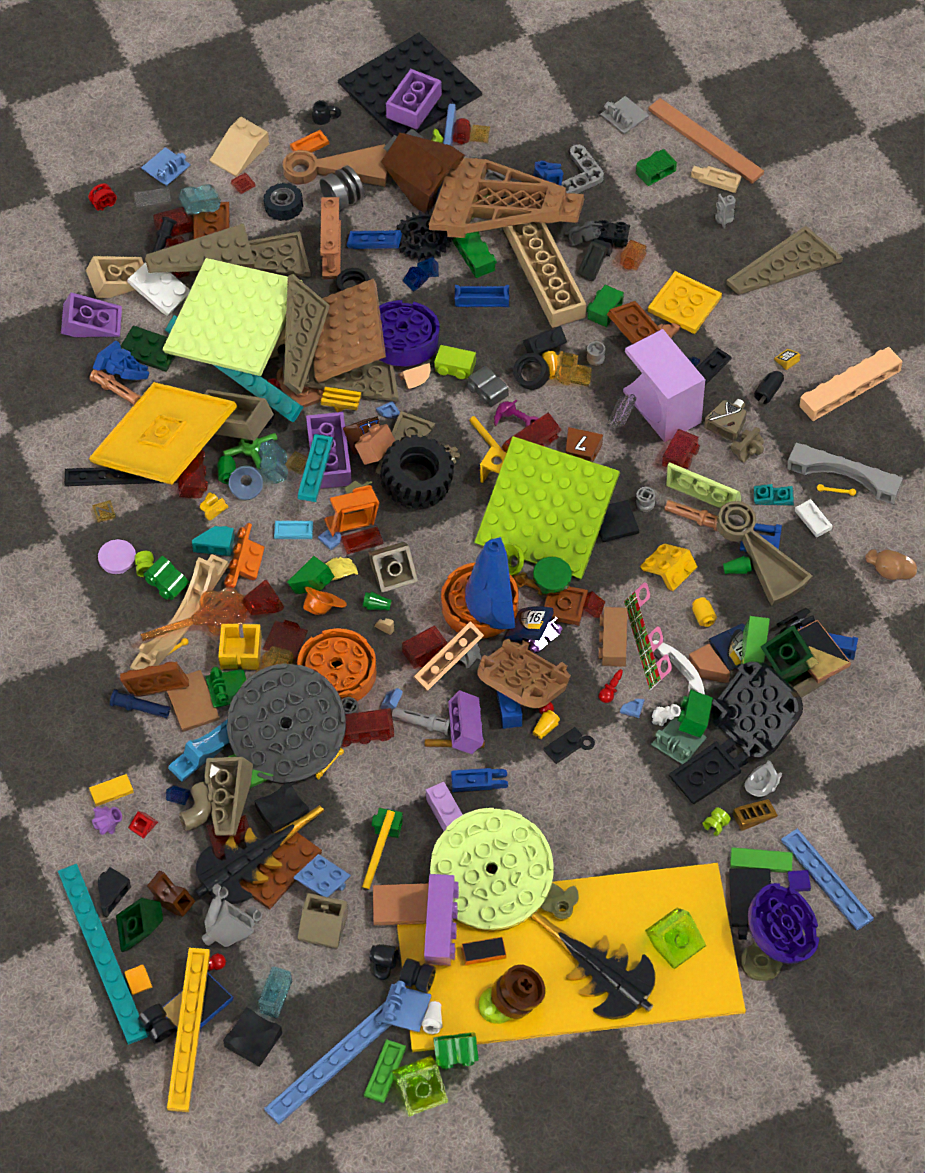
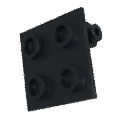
M606 220L595 221V223L602 224V226L598 227L601 235L596 239L605 241L606 238V242L612 239V247L614 239L615 247L624 248L628 246L629 224L625 222L609 223Z

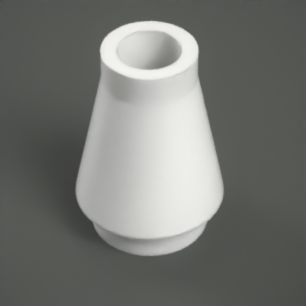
M432 1001L429 1003L428 1010L422 1021L423 1030L426 1033L437 1034L443 1027L441 1004L439 1002Z

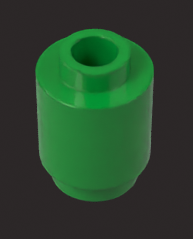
M222 456L217 462L218 480L221 483L228 485L230 475L236 469V462L233 457Z

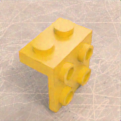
M662 544L640 567L643 571L661 575L666 587L674 591L697 568V565L689 549Z

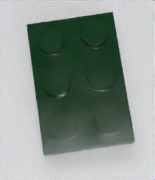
M134 325L121 344V349L131 352L130 355L139 363L167 372L176 355L167 354L163 351L168 337Z

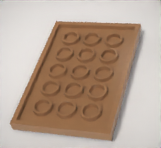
M374 279L322 298L330 307L313 356L315 378L318 382L386 357L377 286Z

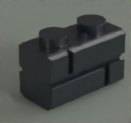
M557 326L524 339L523 343L527 353L539 355L567 343V339L562 327Z

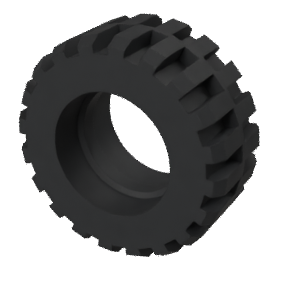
M411 435L410 438L408 436L401 437L400 441L396 440L392 443V446L388 447L384 455L380 471L382 487L385 488L388 496H392L393 501L396 503L398 501L401 502V505L404 507L408 505L412 506V509H417L418 507L424 509L428 508L429 504L434 506L438 504L439 500L442 501L449 491L454 475L452 456L450 452H445V446L437 444L438 441L435 439H427L428 436L422 435V437H418V435ZM408 463L424 465L431 471L433 477L425 481L413 480L404 474L401 466Z

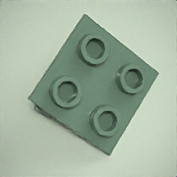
M674 717L663 731H657L655 735L657 738L651 745L680 764H684L692 757L707 737L702 735L699 738L678 730L680 722Z

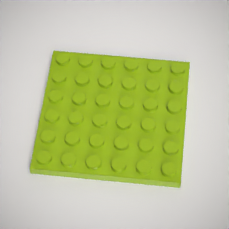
M513 436L474 543L484 546L487 541L501 537L503 544L512 543L520 547L525 561L536 564L545 557H558L569 564L573 577L582 579L620 471Z

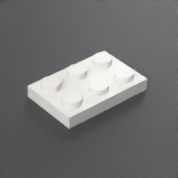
M146 263L130 276L127 281L166 316L172 313L188 297L190 289L170 272L148 273Z

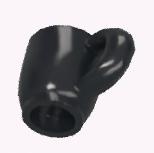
M319 100L312 107V120L315 124L324 125L331 119L340 117L342 112L338 107L328 106L325 101Z
M384 944L372 946L369 960L374 963L373 972L376 978L385 980L390 976L391 969L395 968L399 957L398 947ZM377 965L387 968V971H379Z

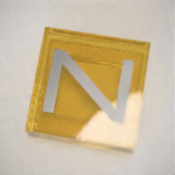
M111 500L92 505L98 523L116 518Z

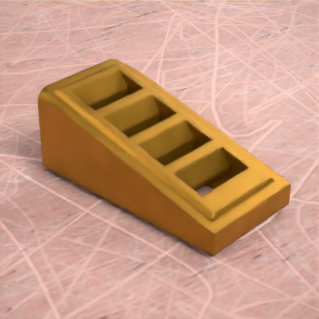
M769 799L733 809V817L741 831L778 817ZM763 806H767L769 814H766ZM759 808V810H760L761 813H762L761 816L758 814V812H757L756 809ZM751 811L753 812V814L755 815V817H752V816H751V814H750Z

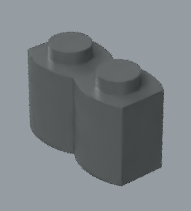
M487 366L482 367L468 377L469 390L472 393L476 392L482 403L488 404L490 407H493L509 396L507 385L500 378L496 377Z

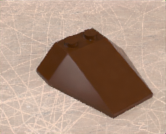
M399 133L381 163L410 203L423 213H426V211L429 212L436 202L433 196L451 168L455 170L458 168L465 154L448 144Z

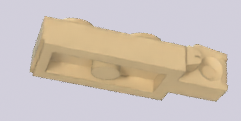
M694 166L691 172V177L698 179L699 182L736 193L741 181L740 175L711 166L707 168Z

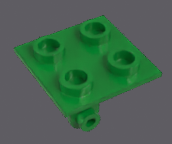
M213 667L210 675L205 676L213 708L231 704L233 697L247 680L243 669L222 673L221 669Z

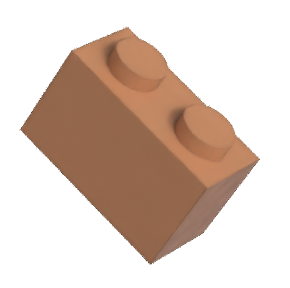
M375 424L369 428V432L360 436V440L355 444V447L365 465L379 461L386 454L388 447L392 446L395 439L387 424L380 426Z

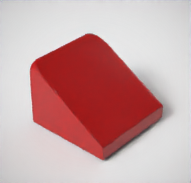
M138 811L128 829L144 839L158 821L145 812Z

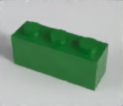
M479 231L466 233L465 238L452 237V242L475 278L495 271L496 258L494 254H490L487 243L481 240Z

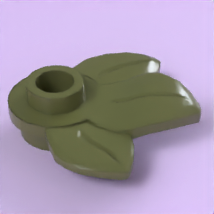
M552 883L549 894L541 908L547 912H552L559 919L569 918L572 915L573 906L579 899L577 888L571 886L564 891ZM564 908L566 911L561 912L559 909Z

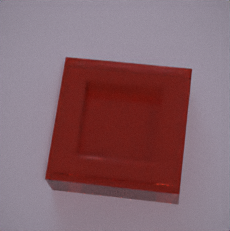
M246 172L231 180V184L240 194L255 187V182Z

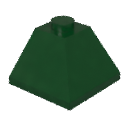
M141 897L116 915L121 952H125L135 946L163 921L161 902Z

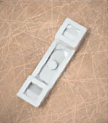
M654 640L653 644L656 645L659 641ZM662 643L653 652L660 660L667 654L670 661L688 679V691L693 690L705 695L702 680L691 662L673 647Z

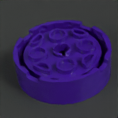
M402 300L390 301L379 305L386 357L379 359L380 361L394 366H413L425 362L434 355L439 343V321L432 310L420 303H402Z

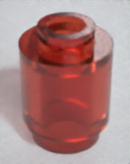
M459 118L454 123L452 139L455 143L462 145L469 142L471 132L469 120Z

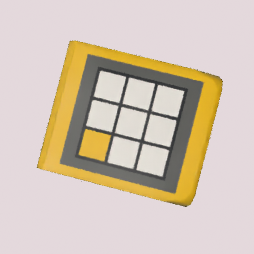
M786 349L776 356L774 360L787 370L800 361V353Z

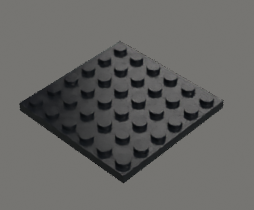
M420 32L338 79V84L392 137L394 135L398 136L399 133L406 134L411 129L420 133L447 117L449 104H455L457 111L482 96V91ZM410 69L441 80L442 95L418 129L386 118V103Z

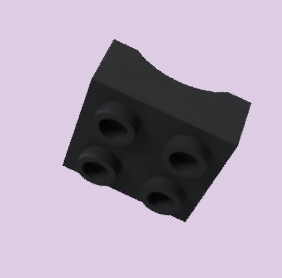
M290 782L282 785L276 792L254 800L256 810L273 833L310 812L308 806L300 799Z
M246 1007L233 1029L223 1039L224 1047L260 1067L283 1034L282 1027L262 1018Z

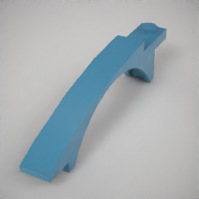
M228 719L201 738L189 740L185 745L184 753L169 765L168 769L181 782L201 767L207 758L215 757L230 744L227 733Z

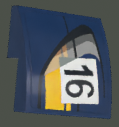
M534 606L519 609L515 617V628L508 630L505 640L510 639V641L520 643L525 639L540 641L554 614L553 608Z
M743 623L708 639L713 650L729 671L741 665L743 630L745 628Z

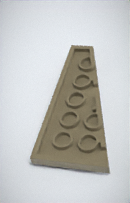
M294 274L288 276L284 385L295 394H300L303 391L330 305Z

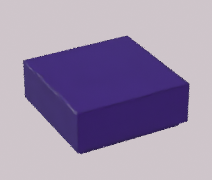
M808 870L788 871L789 887L797 892L811 891Z

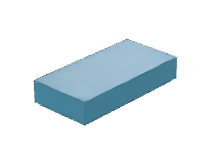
M275 521L274 539L313 538V521Z

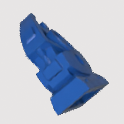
M114 341L97 354L93 366L95 370L106 369L112 375L119 374L123 379L141 380L148 379L149 376L148 366L139 364L130 355L131 352L121 349L120 343Z

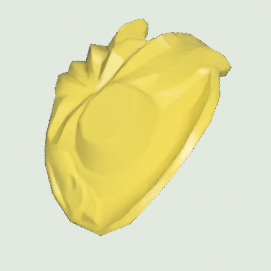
M336 557L326 563L335 576L332 580L341 579L352 574L358 575L355 564L349 558Z

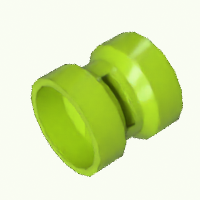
M141 551L134 556L137 565L136 573L140 577H144L143 572L153 565L154 557L150 551Z
M716 807L711 812V816L704 820L703 826L707 831L710 827H714L716 831L713 835L718 836L722 832V827L727 826L731 818L723 809Z

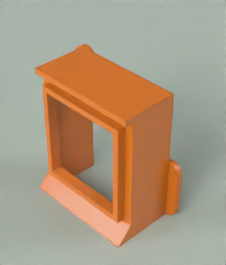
M371 485L355 488L352 491L353 493L330 497L335 515L326 517L324 521L332 537L336 532L361 528L370 524L374 525L379 501ZM364 509L363 511H358V512L349 513V514H345V515H344V513H348V512H352V511H357V510Z

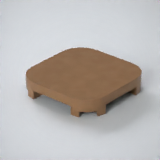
M510 639L504 640L501 648L490 656L484 655L477 670L479 678L487 685L526 707L541 708L546 706L565 691L571 677L566 671L567 665L561 662L555 666L528 650L529 643L524 640L521 644L510 642Z

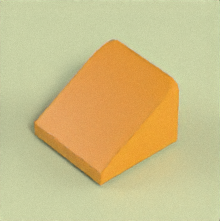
M144 965L124 972L133 995L152 988Z

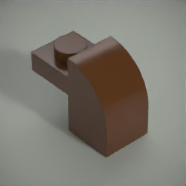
M158 871L147 885L154 894L153 899L161 902L162 907L175 915L183 917L195 903V900L183 887L175 886L163 871Z

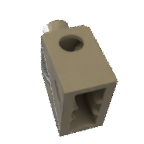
M736 399L733 404L726 400L722 401L706 416L704 428L732 442L737 441L746 421L747 412L743 409L745 403L740 399Z

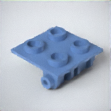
M165 147L142 166L141 169L167 186L190 167L191 164L185 161L186 156L184 153L175 154Z
M318 854L294 876V879L318 895L329 897L338 889L342 891L346 886L344 882L351 875Z
M397 981V983L391 984L379 1021L419 1032L432 995L406 988L403 981Z

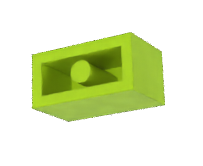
M440 345L435 359V372L444 376L447 374L453 375L458 379H468L472 375L476 364V352Z

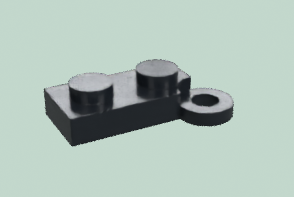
M574 727L544 747V752L557 764L579 748L584 750L592 749L595 745V740L591 736L582 737V734ZM585 740H589L591 744L589 746H585L583 742Z

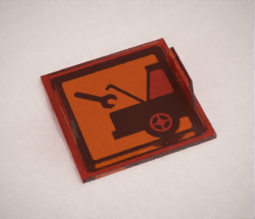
M284 620L283 623L275 621L263 650L296 659L308 630L300 628L298 623Z

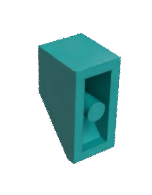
M228 526L212 527L192 540L193 552L231 556L235 539L234 528Z

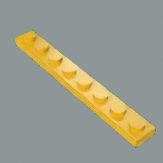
M189 948L167 1104L168 1111L189 1112L210 949Z

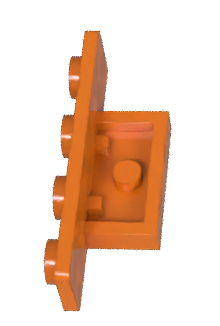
M247 523L238 530V542L232 551L234 557L228 566L230 572L224 581L226 585L224 592L229 593L236 586L239 575L249 580L257 578L265 547L248 539L252 527L251 523Z

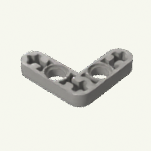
M582 145L572 146L570 157L582 173L563 181L562 186L569 189L566 193L577 194L600 184L603 181L604 173L585 147ZM584 163H590L591 166H590V167H584L582 164H584ZM583 181L585 182V184L579 186L576 184V182Z

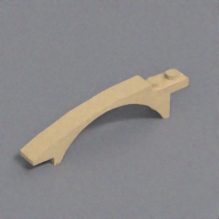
M211 554L207 561L200 557L198 558L189 588L179 609L170 623L156 638L141 644L139 647L140 652L130 666L131 670L144 669L147 666H158L185 635L210 599V593L229 566L228 561Z

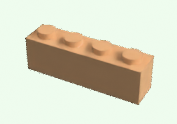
M470 621L413 678L428 691L484 635Z

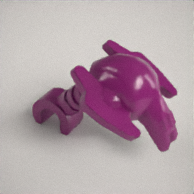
M518 400L513 402L505 401L497 407L494 416L495 426H497L501 418L512 415L526 422L527 429L531 428V421L535 422L537 427L540 426L541 422L538 417H530L522 413V411L516 410L515 403Z

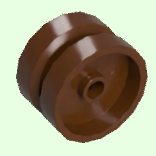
M514 965L495 981L492 986L491 996L494 1005L503 1015L512 1019H520L528 1015L543 1001L546 988L543 979L532 967Z

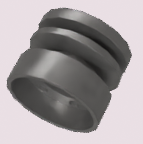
M349 165L336 170L335 175L330 173L319 180L320 189L324 197H339V211L347 207L349 202L355 203L357 200L364 198L363 185L356 172Z

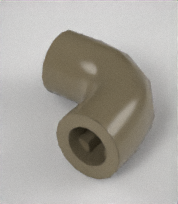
M205 782L197 783L190 789L194 799L193 807L179 812L180 822L185 831L202 825L212 813L211 802L208 799V785Z

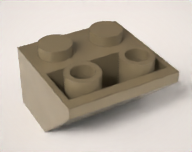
M307 893L301 915L298 940L338 949L348 916V902Z

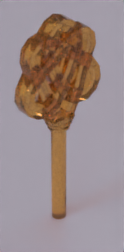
M232 587L225 588L220 592L214 590L206 591L199 600L200 611H196L190 618L140 634L141 640L146 641L193 624L195 626L206 624L210 633L220 636L221 628L215 626H221V624L241 625L245 622L249 600ZM207 598H212V599L206 604V599H207ZM220 601L221 603L214 609L213 607ZM227 606L231 608L230 610H223Z

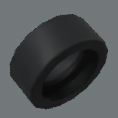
M360 268L345 269L337 276L336 289L337 292L345 290L346 288L343 287V283L350 279H358L362 282L370 280L369 275Z
M527 353L520 356L515 362L513 375L523 388L535 390L544 386L548 381L550 368L540 355ZM530 362L539 363L542 369L540 375L533 381L524 380L521 373L525 365Z

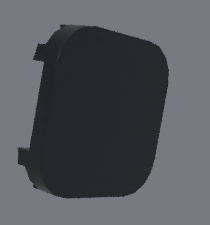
M755 661L742 663L737 668L739 670L720 697L713 700L711 706H713L712 714L714 720L712 722L716 727L722 728L745 750L744 753L746 755L766 757L777 750L799 721L803 713V702L798 692L767 664Z

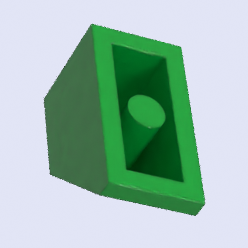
M313 556L287 583L295 594L308 593L305 590L306 587H311L318 591L322 590L335 576L325 563Z

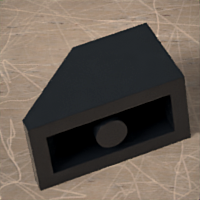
M111 867L106 872L101 873L98 878L103 916L106 918L131 888L130 879Z

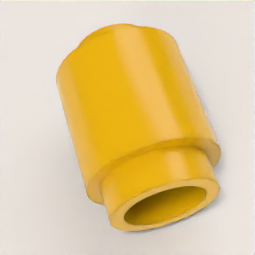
M705 597L696 599L692 603V610L699 625L705 627L712 626L717 616L710 601Z

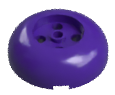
M780 883L769 884L754 895L748 909V925L758 947L767 956L781 963L795 964L810 958L818 947L819 937L816 934L818 923L808 902L791 887L785 888L780 886Z

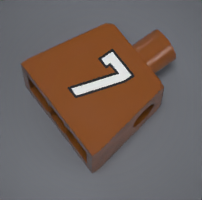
M568 427L566 454L594 462L603 444V434Z

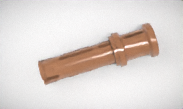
M94 369L92 371L90 381L102 385L103 389H110L133 405L141 398L140 395L117 382L113 375H108L102 370Z
M671 500L667 501L665 506L666 512L668 511L696 521L699 526L705 525L713 528L716 532L718 531L716 526L718 516L708 513V510L699 511Z

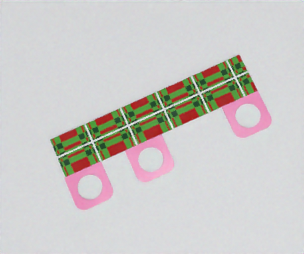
M644 582L624 601V604L627 608V614L649 690H651L670 673L672 666L667 654L656 663L653 652L663 643V635L659 626L649 635L647 633L640 609L650 598L648 585ZM642 588L647 590L644 600H641L639 597ZM655 632H658L660 640L655 645L652 642V637ZM666 660L668 662V669L663 673L660 666L662 661Z

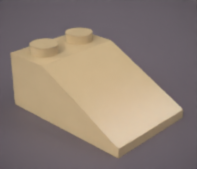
M240 117L228 129L209 161L237 177L269 145L268 132Z
M93 256L86 272L96 298H111L136 290L127 281L144 264L142 258Z

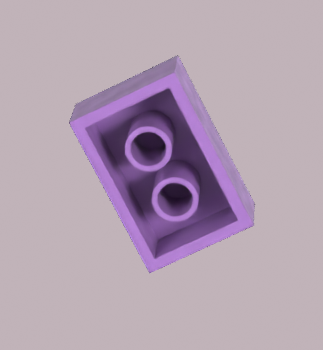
M410 69L386 103V118L418 129L442 95L441 80Z

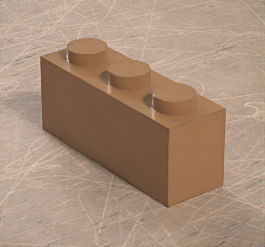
M604 607V615L600 614V626H603V631H599V642L603 643V647H599V659H602V666L626 667L627 608Z

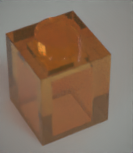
M630 239L621 254L620 265H623L628 270L633 269L637 271L646 257V245Z

